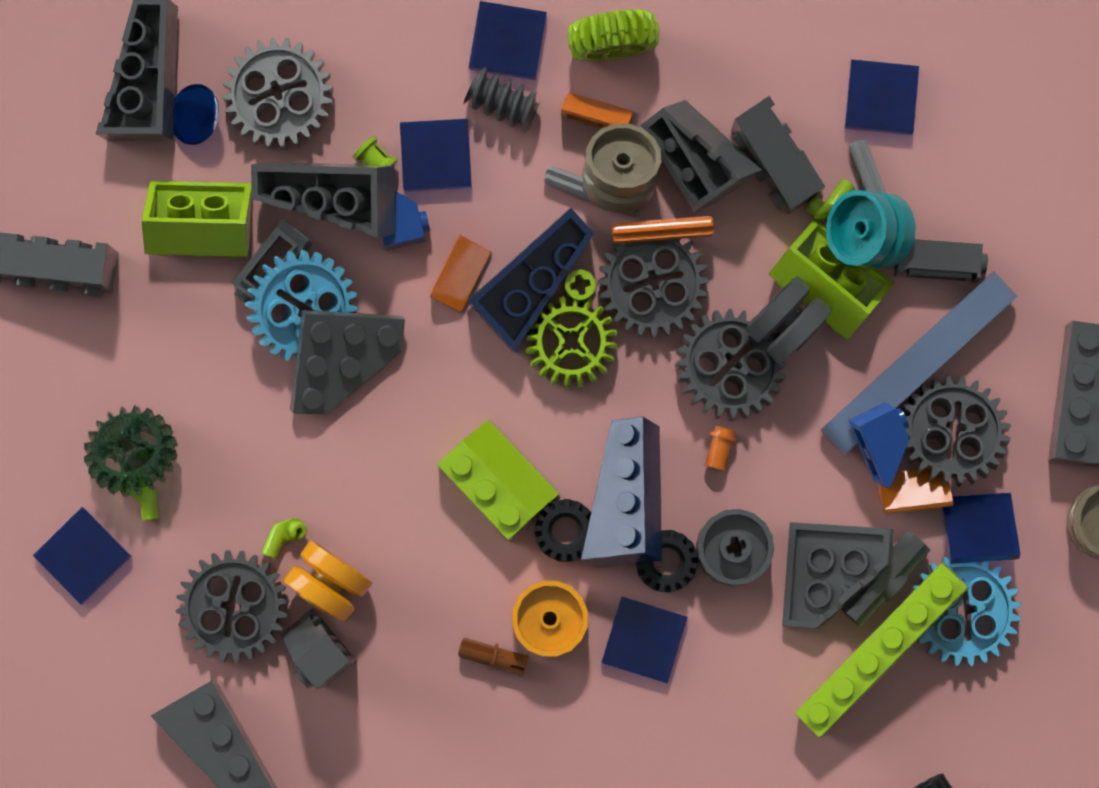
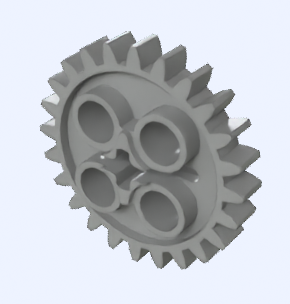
M271 38L270 47L265 48L259 40L257 41L258 51L254 53L250 48L246 47L245 52L248 57L245 60L237 56L234 58L239 68L227 69L229 75L233 77V81H223V86L231 90V93L222 95V99L224 102L233 104L227 107L225 112L227 115L237 114L231 122L235 128L244 124L241 135L245 138L253 132V143L255 145L262 138H265L268 149H271L275 140H278L281 148L285 149L286 141L291 139L297 147L299 146V135L302 134L310 140L311 135L308 129L313 127L320 131L322 128L317 119L329 118L323 106H333L332 99L325 97V94L334 92V88L332 85L323 83L331 78L330 73H319L325 65L324 61L321 59L312 62L315 57V52L312 49L302 54L304 46L301 42L292 49L288 38H285L282 47L277 45L275 38ZM294 65L297 67V73L291 79H283L280 77L282 67ZM255 76L265 79L264 86L258 91L248 89V82ZM300 82H307V85L303 88H293ZM280 87L284 91L282 92L283 98L281 100H276L273 96L274 88ZM298 96H304L309 99L308 106L302 111H296L291 108L292 101ZM263 99L256 105L251 106L249 104L251 100ZM274 108L277 114L273 121L264 123L259 120V115L263 109Z

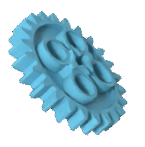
M301 250L299 259H297L293 252L288 251L286 262L275 256L274 262L276 267L272 269L265 264L262 266L267 274L264 278L254 275L253 278L260 284L258 289L248 288L247 290L255 296V300L245 302V306L254 309L255 312L248 315L246 319L249 322L258 323L252 328L251 332L254 335L263 334L259 340V344L263 347L272 343L269 352L273 355L278 354L282 349V358L286 361L291 358L293 353L296 359L302 310H299L296 306L276 294L278 289L304 302L305 305L315 311L349 313L358 310L357 306L349 303V300L356 297L357 293L346 290L353 281L349 278L340 279L345 269L338 266L332 270L334 260L329 257L321 264L322 254L315 252L312 258L309 259L308 252ZM301 274L304 278L303 286L297 291H291V279L295 275ZM330 292L332 296L330 305L320 309L318 305L320 296ZM278 304H284V316L279 320H273L271 317L272 309Z
M961 554L955 555L954 564H951L947 557H943L942 563H946L970 587L964 593V600L966 606H972V613H968L966 616L971 638L969 641L965 640L964 616L956 612V608L962 606V597H960L917 642L919 644L928 641L931 643L928 654H933L940 650L941 662H945L949 655H952L954 666H959L962 657H965L968 666L974 665L975 656L982 663H987L986 652L989 651L992 655L998 657L1000 655L997 648L998 644L1005 647L1010 646L1005 635H1016L1018 633L1010 626L1011 622L1021 621V617L1012 614L1013 609L1022 606L1020 602L1011 601V596L1015 595L1018 589H1007L1006 585L1012 579L1011 576L1000 579L998 575L1002 567L999 565L989 570L988 558H985L977 565L975 554L969 556L967 563H964ZM934 563L929 565L931 572L938 567ZM920 573L919 575L922 581H924L929 576L924 573ZM977 581L985 583L988 588V595L983 601L976 600L971 593L972 586ZM913 585L912 589L915 590L918 585ZM980 616L988 617L992 623L990 633L985 636L979 634L975 628V622ZM946 619H951L957 624V634L952 639L945 638L940 630L942 622Z

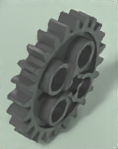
M681 239L625 243L624 246L616 243L612 244L616 254L605 253L604 258L610 263V266L599 267V271L607 275V278L598 280V285L607 287V290L599 295L600 299H610L611 301L605 307V311L611 312L616 310L618 312L614 318V323L625 319L627 321L625 331L628 332L635 325L638 326V336L641 337L646 328L650 329L652 338H655L660 328L663 329L666 336H670L671 325L674 324L681 331L683 330L681 319L685 318L687 321H694V316L690 310H702L703 306L696 299L707 298L708 293L699 288L709 284V279L700 277V273L707 270V265L696 264L702 253L696 252L691 254L689 252L693 245L692 241L684 245L680 244ZM661 253H668L673 256L675 264L670 269H661L657 266L655 258ZM628 262H635L640 265L642 273L635 279L627 278L622 271L623 266ZM676 272L683 273L681 278L661 281L657 290H653L651 285H647L631 292L624 291L626 286L647 282L650 274H654L655 279H660ZM669 286H679L684 292V298L679 302L669 301L665 296V290ZM637 295H645L650 299L651 307L644 312L637 311L632 306V299Z
M732 309L727 310L724 318H722L718 310H715L712 314V322L703 315L699 319L701 327L693 323L688 328L692 336L684 334L680 339L687 347H678L676 350V354L684 358L674 364L675 368L684 370L676 380L677 382H687L688 384L682 393L689 394L693 392L695 396L692 399L691 405L693 406L700 401L703 402V414L708 412L710 408L715 409V419H719L724 412H727L729 421H733L737 411H739L743 419H747L750 416V408L754 413L759 414L762 411L761 403L769 406L773 402L770 394L777 395L781 391V388L774 382L780 383L786 378L778 370L783 369L787 362L783 361L781 364H778L767 353V346L775 336L767 337L761 342L754 341L744 331L750 324L749 321H746V311L744 310L738 318H734ZM729 334L735 337L737 347L730 348L726 346L722 336ZM747 343H750L752 348L715 386H711L709 384L710 380ZM699 359H710L714 364V371L708 372L703 370L699 364ZM747 359H757L761 363L762 371H752L748 367ZM730 381L735 383L739 389V395L733 396L728 394L724 389V382Z
M948 375L944 385H941L939 380L934 378L931 383V389L922 384L919 388L920 396L912 393L908 399L912 405L904 404L902 412L906 415L905 417L908 421V427L905 430L909 441L905 452L911 451L912 453L907 463L912 464L918 461L920 466L917 474H921L927 469L930 471V482L939 475L942 476L943 486L947 485L950 478H954L957 487H960L964 477L973 485L977 480V473L984 479L987 478L990 473L988 467L996 470L1000 464L997 458H1004L1007 453L1001 447L1008 445L1011 439L1003 435V433L1008 432L1011 424L1001 422L1007 415V410H996L1001 400L997 398L990 401L987 398L991 391L990 388L985 389L981 393L977 391L979 381H975L971 387L966 386L964 376L961 377L958 384H954L951 376ZM955 403H959L961 409L956 424L958 436L953 443V459L950 460L947 458L952 435L950 426L955 416ZM931 407H943L947 412V416H936L933 414ZM969 412L977 414L981 419V423H970L965 414ZM926 439H937L941 443L942 449H931L927 445ZM960 446H972L976 451V456H966L962 453Z
M226 550L224 560H220L219 556L213 553L211 554V565L204 560H199L202 571L197 572L189 569L188 572L193 578L192 583L181 581V585L188 591L187 594L176 596L178 600L185 602V607L177 609L176 613L186 614V619L178 625L179 627H190L191 631L186 635L185 639H198L194 648L196 651L205 646L208 647L206 657L211 658L218 651L220 652V662H225L229 653H232L236 663L240 662L241 652H244L248 659L251 660L254 659V648H257L262 653L267 652L263 643L265 640L271 643L277 642L272 634L273 630L284 631L285 628L278 623V618L289 617V614L280 611V606L288 604L289 600L279 598V593L283 592L286 586H275L274 582L279 578L280 574H267L271 565L269 562L258 567L259 556L253 555L247 562L245 551H240L237 558L233 559L231 551ZM218 576L223 577L227 582V590L221 596H215L210 589L211 581ZM240 576L241 580L235 601L237 604H241L240 611H234L231 635L226 637L225 629L228 624L230 610L224 608L225 602L232 601L234 578ZM251 582L257 583L262 591L260 598L255 602L248 601L244 596V589ZM212 610L219 613L221 617L220 626L213 631L209 630L204 624L205 615ZM245 616L251 617L255 622L254 632L247 637L243 636L238 630V623Z

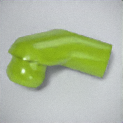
M840 180L825 202L819 197H813L806 207V211L814 216L813 219H825L828 217L832 205L842 194L855 190L854 185L848 180Z
M131 475L128 478H124L120 483V490L123 495H130L140 502L142 521L159 519L157 491L154 486L140 476Z
M290 518L275 523L268 534L261 553L277 559L283 543L301 540L305 537L307 533L306 525L297 518Z

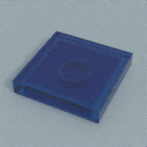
M480 1L468 66L469 70L480 71L485 66L488 73L496 74L497 72L500 75L536 80L547 12Z
M851 59L844 129L912 135L914 131L919 66Z
M468 118L400 122L404 192L472 188Z
M1011 493L953 496V506L942 507L950 564L1016 560L1020 558L1021 553Z
M81 507L33 555L81 605L132 557L85 507Z
M621 597L601 663L668 683L688 617Z

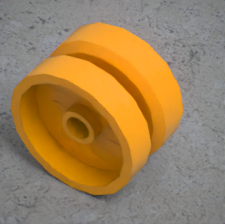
M310 540L300 555L305 563L315 569V572L312 574L300 566H292L282 581L300 593L299 596L318 610L323 613L328 612L346 623L355 610V606L351 600L340 592L342 589H345L356 597H364L373 582Z
M543 580L528 586L518 596L512 610V627L518 641L528 651L540 656L557 657L572 651L582 641L588 627V610L583 598L572 586L560 581ZM553 612L556 614L557 621L554 625L544 623L543 616H545V613Z

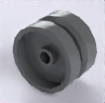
M799 276L792 279L744 330L756 342L764 341L776 331L778 334L767 346V353L778 364H781L795 350L798 351L817 332L818 326L833 310L820 297L812 299L800 309L798 306L808 296L810 287Z
M742 509L724 510L711 517L700 529L695 544L698 563L703 572L715 582L727 586L745 585L761 577L770 566L774 553L773 536L766 523L756 514ZM732 541L740 545V551L736 555L730 554L727 550V546Z

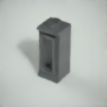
M283 218L246 266L231 282L237 288L234 295L244 303L255 300V296L247 291L248 288H257L247 279L281 237L293 246L289 251L293 252L297 259H299L301 250L307 251L312 245L309 238ZM287 254L282 259L284 262L287 261Z
M915 239L909 254L899 264L895 265L894 277L907 272L906 277L969 281L973 277L972 282L976 283L981 278V274H986L988 255L982 253L983 244Z

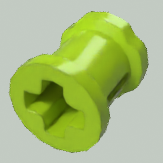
M375 136L365 141L353 155L356 161L361 160L363 164L395 166L398 162L394 156L390 157L377 144L378 139Z
M578 269L572 271L567 276L565 293L570 300L573 298L579 300V304H584L587 299L591 300L592 295L595 293V279L589 271ZM576 279H581L583 284L589 283L590 286L585 288V294L579 295L578 290H571L570 287L575 286Z

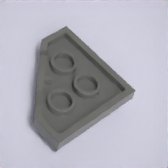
M302 310L290 404L292 413L327 415L400 354L405 326L404 317L400 315Z
M790 522L782 626L820 629L892 565L894 529Z

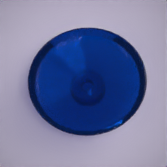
M201 84L189 85L182 89L175 97L174 135L185 144L197 145L204 142L217 127L220 116L219 104L210 88Z

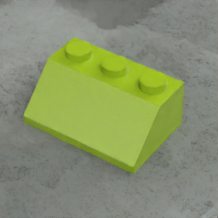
M150 180L141 221L144 253L159 256L248 257L252 222L251 183Z
M816 219L803 231L768 273L782 288L796 276H799L810 287L808 296L802 302L805 306L812 299L820 297L833 309L824 321L829 324L832 330L841 334L847 340L895 284L876 267L846 265L837 259L828 246L826 226Z
M489 419L463 439L437 464L508 541L513 539L545 506L549 505L559 495Z

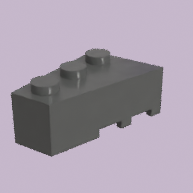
M768 96L735 118L731 129L733 136L730 139L733 144L743 153L746 152L748 157L762 169L755 177L759 182L766 181L772 190L769 196L779 210L784 208L789 215L824 190L825 185L804 151H800L789 134L792 131L787 123L781 124L772 111L771 107L775 104L771 97Z
M686 100L662 108L641 124V127L652 135L661 149V160L693 212L717 203L762 170Z
M313 608L281 634L293 662L298 667L294 673L307 688L312 686L316 689L325 688L357 661Z

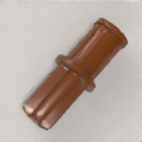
M463 638L458 651L460 658L489 666L488 670L492 671V668H497L517 674L520 677L524 674L529 656L499 648L498 643L492 646L469 638Z

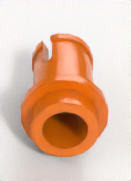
M715 426L714 432H710V435L713 437L704 466L726 471L732 443L737 441V438H734L736 431Z

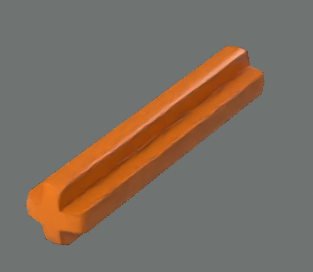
M711 216L625 222L612 225V238L616 244L711 237L714 235V221Z

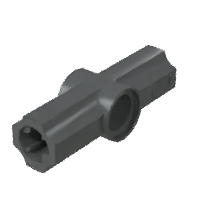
M908 530L893 546L892 565L841 609L843 613L859 627H862L884 601L888 602L908 580L906 577L931 550L922 540Z

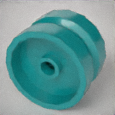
M852 190L842 194L832 205L827 217L826 237L828 246L834 256L846 265L878 268L892 267L899 264L909 254L915 240L916 224L913 212L907 202L896 194Z

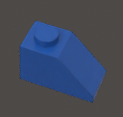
M395 191V234L382 237L386 251L425 242L424 232L431 231L426 211L419 212L417 203Z
M882 403L848 421L874 482L887 488L893 483L909 437L905 430L908 427V421L902 410L887 403Z

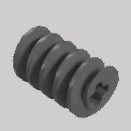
M484 66L473 79L463 104H466L471 98V107L474 110L479 109L484 104V114L486 116L491 115L497 109V121L501 122L509 115V126L513 128L522 121L521 132L526 133L540 105V102H536L537 91L533 90L525 97V85L521 84L513 91L511 90L512 79L510 78L503 85H500V73L497 72L489 80L487 79V67Z

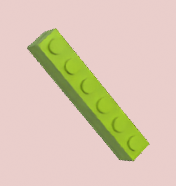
M941 563L809 697L795 714L819 738L825 736L970 587L946 563Z

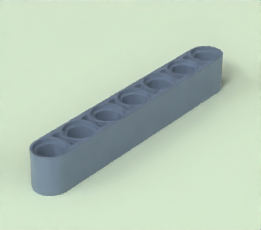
M993 271L821 429V432L845 455L858 443L848 420L882 403H887L895 408L898 407L1005 309L1017 295Z

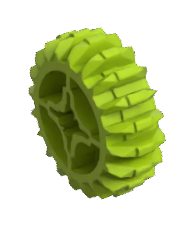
M640 9L605 11L601 14L583 17L581 20H576L568 27L567 40L573 58L580 61L599 62L633 57L634 55L651 51L659 45L660 31L659 24L656 22V16L650 11Z
M562 296L559 297L561 308L555 309L554 304L548 301L546 306L550 313L546 315L542 311L538 317L542 322L540 324L535 322L531 327L532 330L537 331L536 335L526 334L525 341L535 343V346L526 348V354L538 355L537 358L530 362L532 368L541 364L544 365V368L539 372L541 378L546 377L549 372L553 373L550 381L551 385L555 386L559 377L565 378L564 388L569 389L570 379L576 378L578 388H583V376L587 375L589 381L595 383L597 380L593 373L595 369L602 375L607 373V369L601 364L602 360L611 364L614 362V357L607 354L606 350H617L618 344L607 342V339L617 336V331L614 329L605 331V327L612 323L611 317H606L601 321L598 317L604 311L603 307L599 306L592 313L589 311L592 300L587 299L582 308L578 307L579 300L572 298V306H566V299ZM567 315L585 318L582 323L571 329L555 321ZM593 326L596 328L600 338V349L596 357L585 346L583 341ZM547 328L559 341V346L550 359L547 358L542 346L543 336ZM583 330L577 340L580 350H573L571 347V351L566 349L559 355L565 346L563 335L570 334L571 337L572 334L577 335ZM569 356H576L588 364L583 368L575 370L563 369L557 366Z

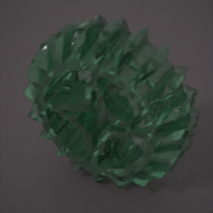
M134 405L131 412L128 413L125 408L120 407L119 415L117 416L107 412L108 421L104 423L96 420V426L99 430L88 431V437L91 442L84 443V450L87 453L84 456V462L89 467L88 473L91 478L96 479V483L100 488L107 487L109 493L113 495L120 490L122 496L128 498L131 490H134L136 495L141 497L142 488L145 487L154 492V482L158 480L165 483L166 477L163 472H173L174 466L170 461L177 460L178 457L174 449L178 443L176 438L172 436L174 433L170 425L165 424L166 421L160 414L155 416L149 408L142 413L140 408ZM145 432L156 438V445L143 441L140 433ZM106 458L119 462L121 472L107 467Z

